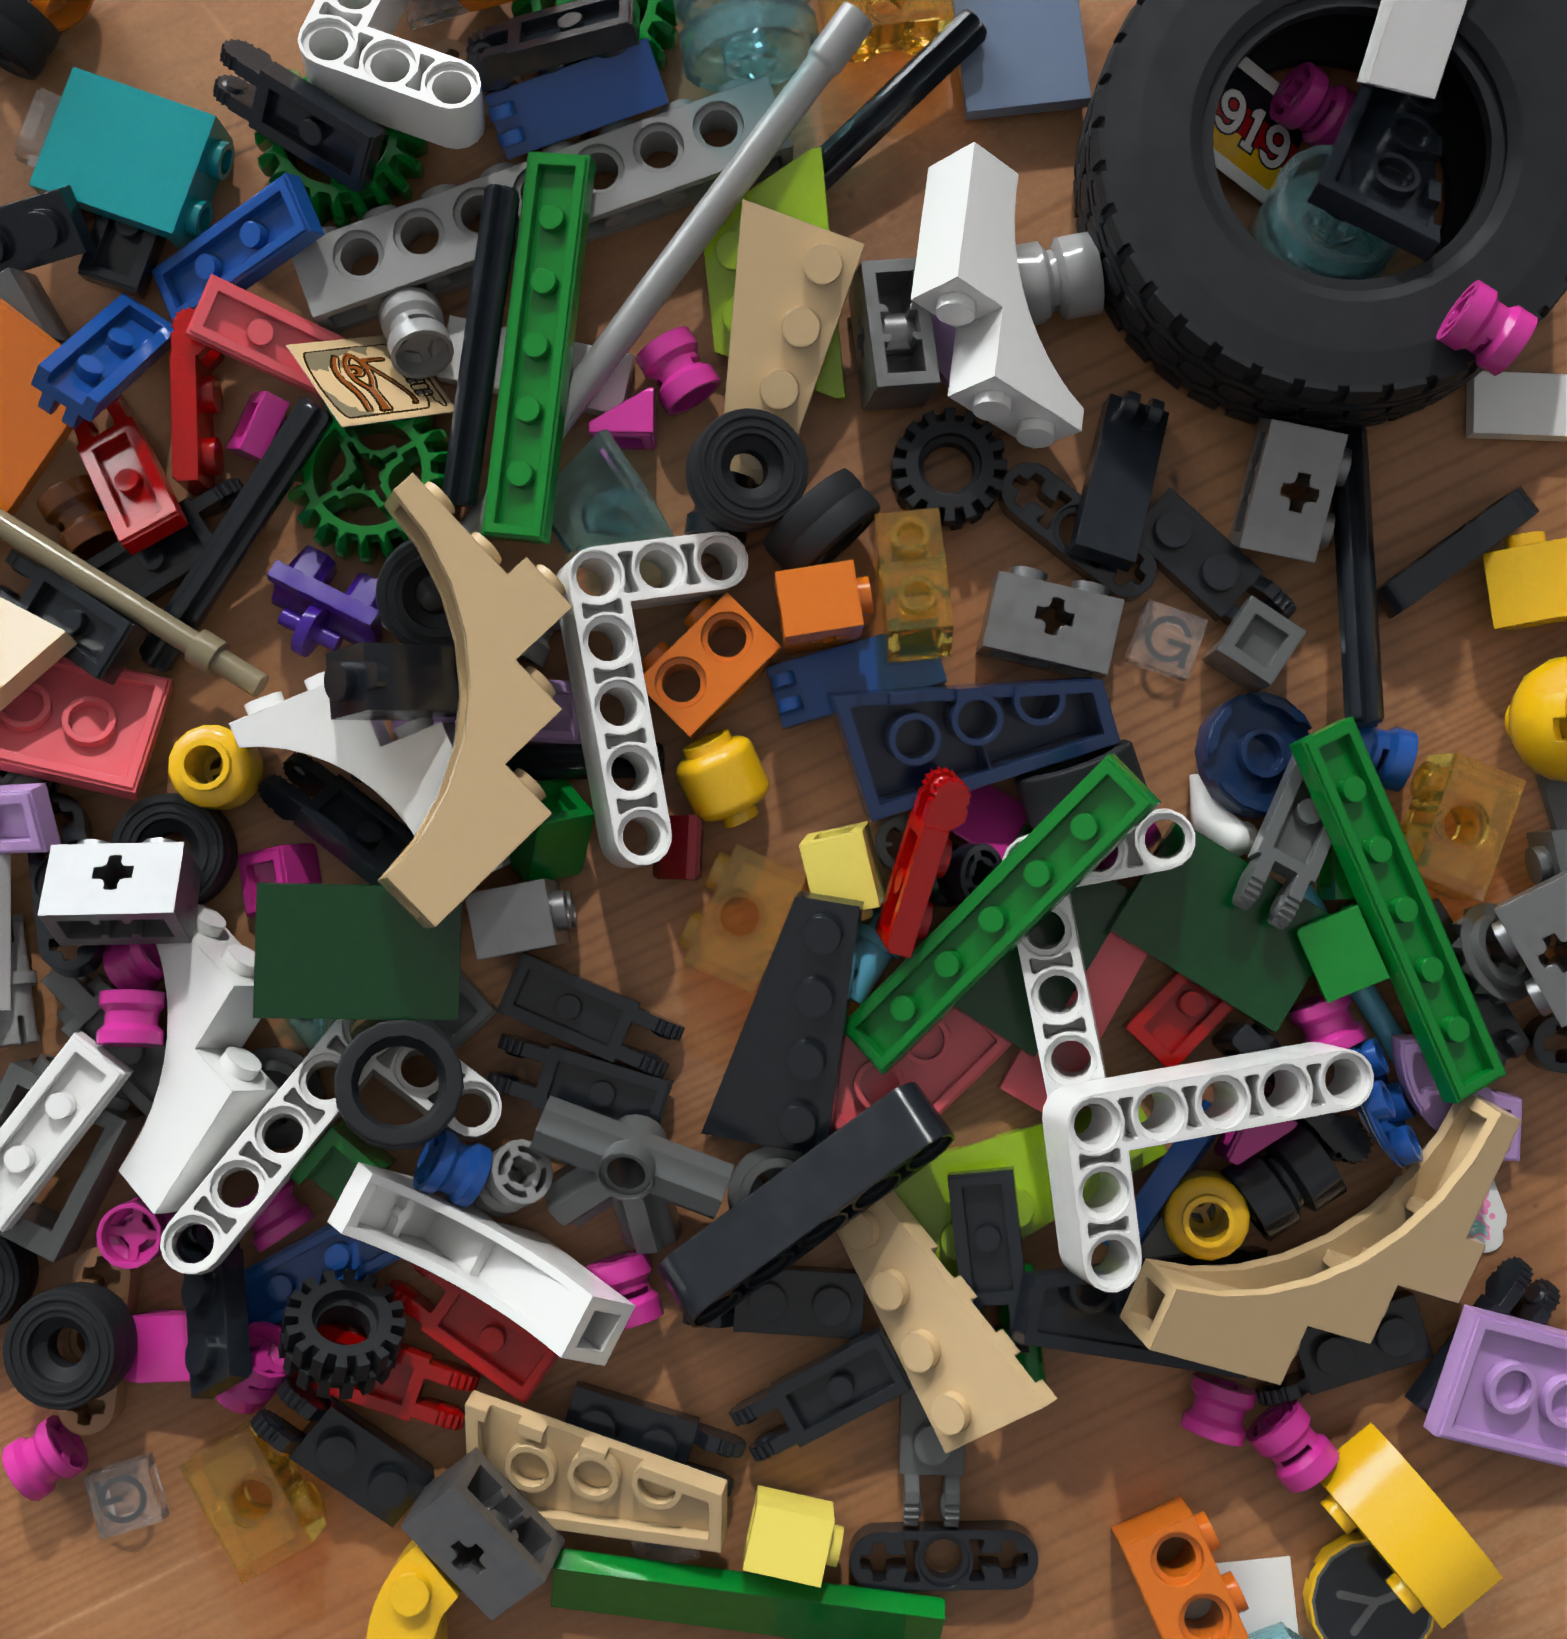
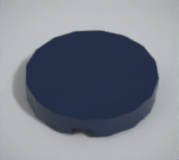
M1265 691L1237 695L1213 708L1199 728L1195 747L1198 774L1210 796L1230 813L1249 819L1265 818L1292 756L1289 744L1309 735L1308 730L1312 729L1305 714L1285 698Z

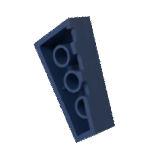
M1090 677L827 693L863 811L872 822L913 809L919 787H923L921 780L925 779V774L931 772L930 769L935 770L938 766L941 769L946 767L949 771L953 770L956 773L955 775L970 790L1121 743L1103 680Z

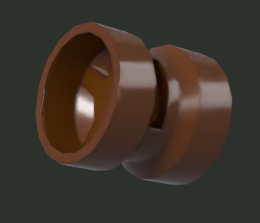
M79 475L61 481L49 488L37 500V507L46 523L56 526L62 532L59 545L82 560H88L118 541L89 475Z

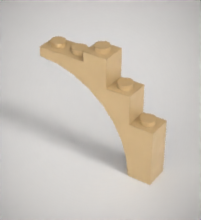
M412 473L393 489L384 506L416 546L441 595L455 644L459 699L453 748L438 795L412 841L378 881L424 928H433L450 914L552 814L541 802L546 795L540 785L520 768L512 772L506 763L562 710L552 699L556 692L548 679L532 666H527L524 669L516 659L569 611L572 605L563 597L566 594V590L562 582L544 565L538 564L535 567L526 557L507 574L499 566L502 562L501 556L490 541L478 532H473L470 535L452 515L455 513V508L448 496L434 483L428 481L423 484Z
M1473 1094L1458 1104L1453 1103L1437 1133L1422 1150L1423 1161L1412 1164L1400 1178L1367 1208L1332 1231L1284 1253L1238 1264L1189 1266L1146 1258L1120 1314V1318L1149 1350L1281 1385L1292 1359L1299 1350L1300 1342L1308 1326L1371 1344L1398 1285L1459 1304L1486 1246L1469 1233L1482 1208L1485 1197L1522 1120L1478 1094Z

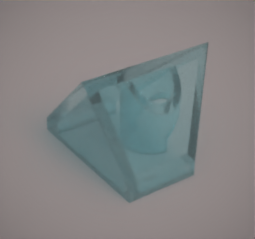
M607 429L599 431L558 475L552 531L568 554L593 546L675 537L645 484Z

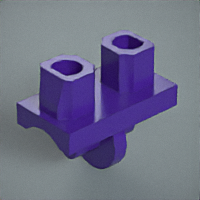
M310 545L305 546L289 565L276 560L267 573V579L274 583L271 598L272 604L283 609L279 615L278 624L294 632L291 640L292 652L302 657H308L318 644L331 651H335L340 648L343 639L352 644L361 642L380 643L382 640L381 617L376 603V584L378 579L366 573H358L347 592L343 593L329 586L337 573L336 562L328 554Z

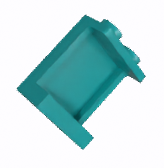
M72 67L29 185L38 194L70 185L80 209L162 236L170 240L180 250L210 228L213 219L212 200L219 181L225 180L232 170L235 149L232 137L217 116Z

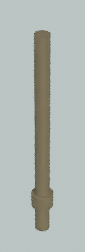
M0 508V539L185 654L184 661L207 676L215 672L253 697H257L264 690L269 676L231 653L228 642L207 629L200 632L196 631Z

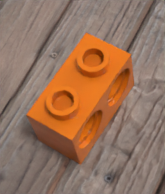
M728 592L717 602L711 597L704 599L683 621V624L689 629L671 647L665 641L661 642L641 661L648 698L691 742L696 740L766 671V667L771 666L781 656V645ZM722 627L737 628L746 638L745 646L741 652L732 657H722L714 653L709 646L714 632ZM681 670L690 671L700 679V689L697 695L686 702L673 701L665 694L667 679L673 673Z
M1178 1496L1111 1527L1161 1639L1249 1638L1239 1616L1240 1613L1249 1609L1248 1604L1232 1572L1228 1571L1221 1575L1211 1553L1220 1550L1221 1545L1204 1511L1193 1515L1182 1497ZM1173 1537L1185 1539L1184 1548L1177 1557L1170 1560L1157 1558V1551L1165 1540ZM1201 1598L1212 1600L1210 1610L1199 1619H1187L1184 1617L1187 1607L1193 1601Z

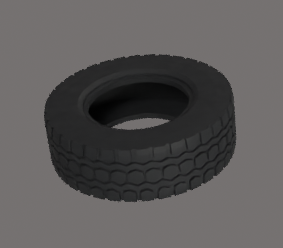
M1137 0L1115 37L1114 44L1108 53L1081 128V136L1078 140L1074 166V177L1076 178L1073 181L1075 218H1080L1077 219L1076 230L1077 233L1088 231L1099 251L1104 277L1105 297L1103 309L1118 332L1124 329L1127 334L1125 342L1144 363L1151 360L1157 366L1154 372L1177 390L1181 385L1190 392L1187 397L1212 410H1216L1218 406L1226 409L1225 416L1252 425L1256 424L1259 418L1275 419L1329 431L1343 428L1344 425L1355 427L1379 425L1387 420L1388 422L1420 411L1427 405H1432L1476 377L1484 369L1475 364L1473 353L1466 349L1454 351L1436 339L1437 332L1447 313L1473 282L1480 280L1496 290L1499 302L1505 306L1513 307L1519 305L1538 317L1537 325L1540 320L1548 315L1567 290V0H1467L1444 69L1443 113L1437 121V135L1443 137L1440 162L1445 183V206L1440 229V244L1428 261H1424L1400 273L1365 280H1344L1309 273L1276 257L1254 239L1237 219L1221 188L1215 165L1213 132L1215 116L1224 87L1231 74L1245 57H1248L1266 73L1297 67L1299 64L1310 62L1316 66L1340 68L1359 74L1381 0Z

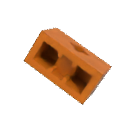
M854 560L775 572V599L784 655L833 648L860 640L863 627L870 625V615H874L868 576L856 578Z

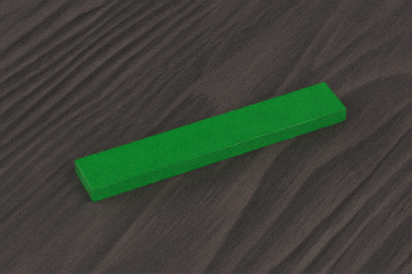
M528 152L481 535L487 539L550 545L596 163L591 155Z
M1352 716L1340 719L1289 744V747L1389 974L1391 983L1442 1101L1458 1104L1507 1074Z
M1114 753L1108 754L916 948L911 958H907L849 1016L846 1035L882 1075L891 1071L1161 801Z
M561 1548L553 1566L551 1607L794 1639H940L945 1622V1599L941 1597L822 1582L821 1588L757 1573Z

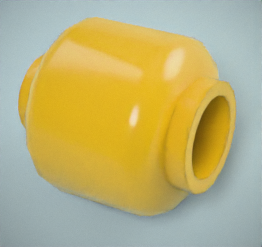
M202 725L187 731L175 742L169 756L168 774L174 789L185 801L201 808L231 810L245 804L257 792L258 785L263 779V760L258 747L239 748L230 728L221 725Z
M720 729L694 740L682 749L685 758L678 764L676 777L694 815H699L700 819H703L705 822L721 820L725 828L741 825L758 815L759 810L756 804L768 793L770 783L753 743L749 738L741 735L731 736L729 729Z
M1203 1169L1191 1171L1183 1177L1161 1209V1217L1168 1237L1181 1252L1194 1259L1213 1261L1227 1257L1242 1245L1249 1232L1250 1212L1244 1196L1229 1178L1216 1171ZM1213 1204V1211L1211 1215L1208 1216L1207 1210ZM1191 1213H1200L1202 1219L1194 1218Z

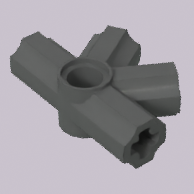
M551 1095L544 1107L529 1147L531 1151L566 1164L553 1173L551 1186L545 1194L548 1202V1211L563 1226L574 1224L580 1227L614 1205L625 1245L632 1246L637 1254L659 1253L665 1246L678 1241L682 1226L676 1206L714 1219L734 1169V1165L668 1140L665 1130L661 1125L648 1116L633 1114L614 1120Z

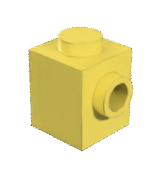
M869 821L807 834L799 844L810 893L864 901L861 921L871 918L874 915L872 909L881 906L886 892Z
M758 1485L744 1546L743 1570L821 1588L825 1565L837 1567L844 1535V1526L835 1525L833 1502Z

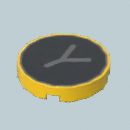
M1361 1532L1341 1535L1322 1547L1313 1560L1315 1566L1310 1571L1309 1580L1307 1577L1305 1579L1302 1594L1306 1617L1319 1639H1427L1433 1631L1435 1620L1422 1607L1413 1615L1387 1585L1385 1580L1394 1572Z

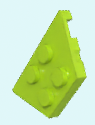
M821 147L811 148L750 189L742 199L830 231ZM742 200L704 249L714 352L726 358H729ZM839 321L815 387V391L836 400L846 399Z

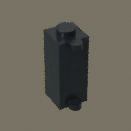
M361 642L326 653L327 668L324 674V688L330 701L331 720L412 721L417 718H432L433 721H456L459 690L455 646Z

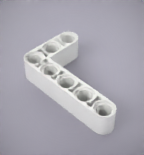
M315 0L298 36V44L307 82L372 122L446 148L462 149L478 142L485 129L482 86L479 73L472 65L461 59L392 35L409 0Z
M708 532L593 546L581 550L557 573V577L566 590V594L563 597L572 605V608L559 621L599 844L603 855L612 864L621 868H635L658 862L667 854L672 843V829L632 610L703 601L707 597H718L736 586L745 577L748 570V554L745 546L739 539L727 532ZM702 553H709L719 560L722 566L721 580H715L704 572L701 565ZM641 560L650 561L661 570L663 575V585L661 588H654L642 579L639 572ZM578 568H588L600 577L602 583V593L600 596H590L579 587L576 580ZM590 631H599L611 640L613 645L611 661H602L592 654L588 646ZM603 694H611L621 701L625 710V718L620 726H614L602 717L600 700ZM617 757L628 760L635 769L636 781L630 791L620 788L612 778L611 766ZM630 820L639 823L647 834V845L640 855L631 853L623 841V831Z
M1154 809L1117 846L1118 854L1115 861L1104 869H1094L1077 887L1170 870L1183 865L1191 857L1195 848V832L1191 823L1181 813L1174 810ZM1159 820L1176 822L1183 833V842L1180 849L1168 857H1159L1152 854L1145 845L1147 829ZM1026 834V835H1024V836H1021V837L1017 838V839L1006 849V852H1005V854H1004V856H1003L1002 861H1003L1029 834ZM1070 893L1052 910L1062 919L1065 925V933L1058 942L1051 945H1043L1036 942L1028 934L1017 945L1047 1098L1057 1088L1107 1078ZM1051 976H1064L1075 984L1078 996L1070 1006L1054 1008L1043 1000L1040 993L1041 984ZM1077 1041L1088 1049L1091 1058L1083 1069L1076 1072L1066 1071L1055 1063L1053 1058L1054 1049L1062 1042Z
M337 1019L167 1224L161 1235L160 1249L163 1259L172 1269L183 1274L202 1275L218 1267L289 1181L291 1174L340 1118L341 1114L336 1105V1097L329 1100L314 1097L308 1090V1081L317 1069L323 1067H334L337 1069L342 1052L353 1040L350 1036V1029L358 1019ZM397 1046L388 1047L373 1055L363 1067L358 1085L360 1093L374 1076L425 1116L435 1104L439 1091V1080L437 1077L431 1085L425 1087H414L408 1084L402 1076L401 1067L410 1057L424 1054L413 1048ZM461 1061L464 1083L462 1096L465 1094H476L482 1097L488 1105L489 1117L485 1123L477 1127H466L460 1124L454 1117L446 1129L455 1132L460 1141L474 1142L485 1138L494 1129L501 1116L502 1101L499 1092L490 1082ZM282 1118L297 1121L303 1128V1136L301 1142L294 1150L287 1153H276L266 1146V1131L273 1122ZM238 1171H248L255 1174L259 1183L258 1194L249 1205L241 1208L228 1206L223 1201L221 1194L225 1179ZM205 1225L212 1232L214 1238L211 1253L201 1262L195 1264L185 1262L179 1256L177 1250L179 1236L190 1226Z
M1307 1042L1068 1084L1057 1088L1048 1096L1044 1104L1042 1122L1058 1248L1062 1263L1070 1272L1104 1292L1122 1291L1137 1279L1142 1265V1252L1129 1156L1130 1150L1351 1110L1360 1106L1372 1091L1374 1073L1371 1064L1364 1055L1354 1050L1321 1042ZM1333 1063L1335 1068L1334 1078L1331 1084L1326 1087L1325 1075L1329 1066ZM1273 1073L1275 1088L1272 1094L1265 1099L1264 1085L1267 1078ZM1213 1083L1215 1098L1212 1105L1203 1111L1201 1105L1202 1095L1205 1089ZM1152 1094L1154 1100L1153 1111L1146 1121L1140 1123L1138 1117L1139 1106L1147 1095ZM1086 1105H1090L1092 1111L1091 1122L1083 1133L1076 1135L1074 1119L1079 1110ZM1099 1173L1100 1187L1097 1193L1091 1199L1084 1201L1083 1187L1086 1180L1091 1175ZM1107 1240L1108 1253L1105 1260L1100 1265L1092 1268L1091 1259L1095 1248Z

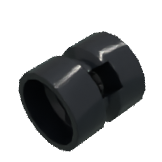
M1296 1121L1298 1123L1296 1128L1266 1147L1267 1154L1262 1157L1254 1154L1239 1165L1232 1163L1221 1170V1174L1229 1178L1244 1196L1250 1212V1221L1269 1242L1301 1222L1300 1209L1302 1207L1316 1212L1347 1192L1346 1185L1331 1158L1312 1133L1298 1121Z

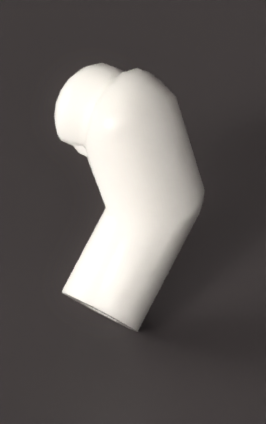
M1199 774L1189 775L1190 818L1193 829L1238 857L1249 854L1258 834L1256 827L1249 821L1243 822L1215 801L1207 791Z

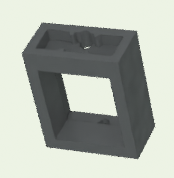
M40 1054L38 1058L14 1061L9 1064L0 1082V1128L54 1060V1056ZM119 1090L94 1122L103 1127L104 1130L61 1213L59 1214L33 1201L14 1227L5 1232L0 1231V1236L53 1263L77 1252L147 1116L142 1111L130 1106L132 1101Z

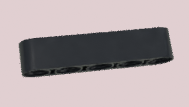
M915 1082L903 1084L883 1096L671 1252L659 1264L657 1270L692 1328L707 1325L727 1313L939 1157L952 1144L955 1136L920 1086Z

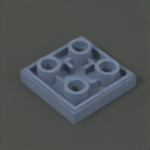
M950 0L952 20L962 10L969 9L978 16L987 29L985 41L958 65L965 121L1088 107L1091 100L1079 0Z

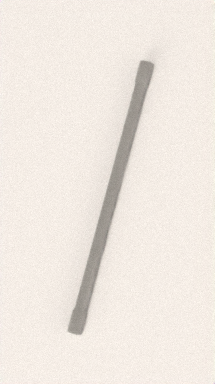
M849 2L842 3L810 46L808 55L571 373L563 439L830 80L840 74L873 30V23L859 8ZM487 488L477 500L476 505L470 509L460 523L470 535L473 532L480 534L482 532ZM432 577L424 578L416 589L418 602L428 611L439 612L443 606L441 595Z

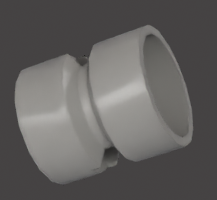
M1088 231L1054 237L1048 250H1044L1038 241L1016 245L1022 287L1035 326L1046 323L1047 319L1051 318L1053 311H1057L1064 320L1102 313L1105 297L1102 262L1099 251Z

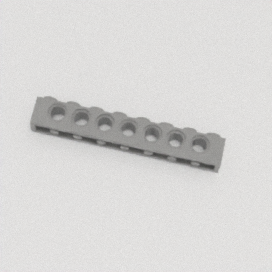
M767 75L752 81L746 77L737 78L722 85L716 94L694 102L690 99L675 100L663 106L655 116L635 123L631 120H620L604 127L596 137L576 144L571 141L558 142L548 146L542 152L591 155L596 163L595 174L608 172L617 177L614 184L603 190L593 189L586 243L588 244L697 205L776 97ZM718 130L727 131L735 137L730 144L723 147H714L704 141L708 134ZM790 135L754 184L764 181L793 161L794 145ZM658 151H666L676 157L675 161L665 168H653L645 163L651 154ZM527 161L517 165L511 162L493 165L483 171L480 178L459 186L454 184L434 186L425 191L421 199L400 207L383 205L366 212L363 216L364 220L341 228L334 226L322 227L325 235L291 258L310 312L316 323L337 334L379 319L378 311L380 304L388 295L396 290L408 287L423 288L437 298L471 286L478 233L469 230V226L477 216L481 215L484 189L489 184L509 186L518 190L520 201L510 271H513ZM423 235L439 237L436 246L431 251L425 254L410 252L411 246L417 238ZM370 255L379 257L376 267L370 273L362 276L352 274V268L360 258Z

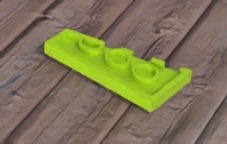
M1139 1106L1138 1111L1140 1123L1148 1119L1141 1106ZM1090 1107L1079 1110L1074 1119V1129L1078 1134L1083 1133L1091 1122L1092 1111ZM1043 1123L1023 1129L1017 1128L996 1134L993 1138L966 1146L946 1149L939 1157L894 1189L936 1243L938 1248L935 1255L953 1277H958L948 1188L947 1175L949 1172L1014 1166L1022 1239L1055 1220ZM1162 1144L1130 1150L1132 1174L1167 1153L1165 1146ZM1099 1173L1091 1175L1086 1180L1083 1187L1084 1201L1091 1199L1097 1193L1100 1187Z

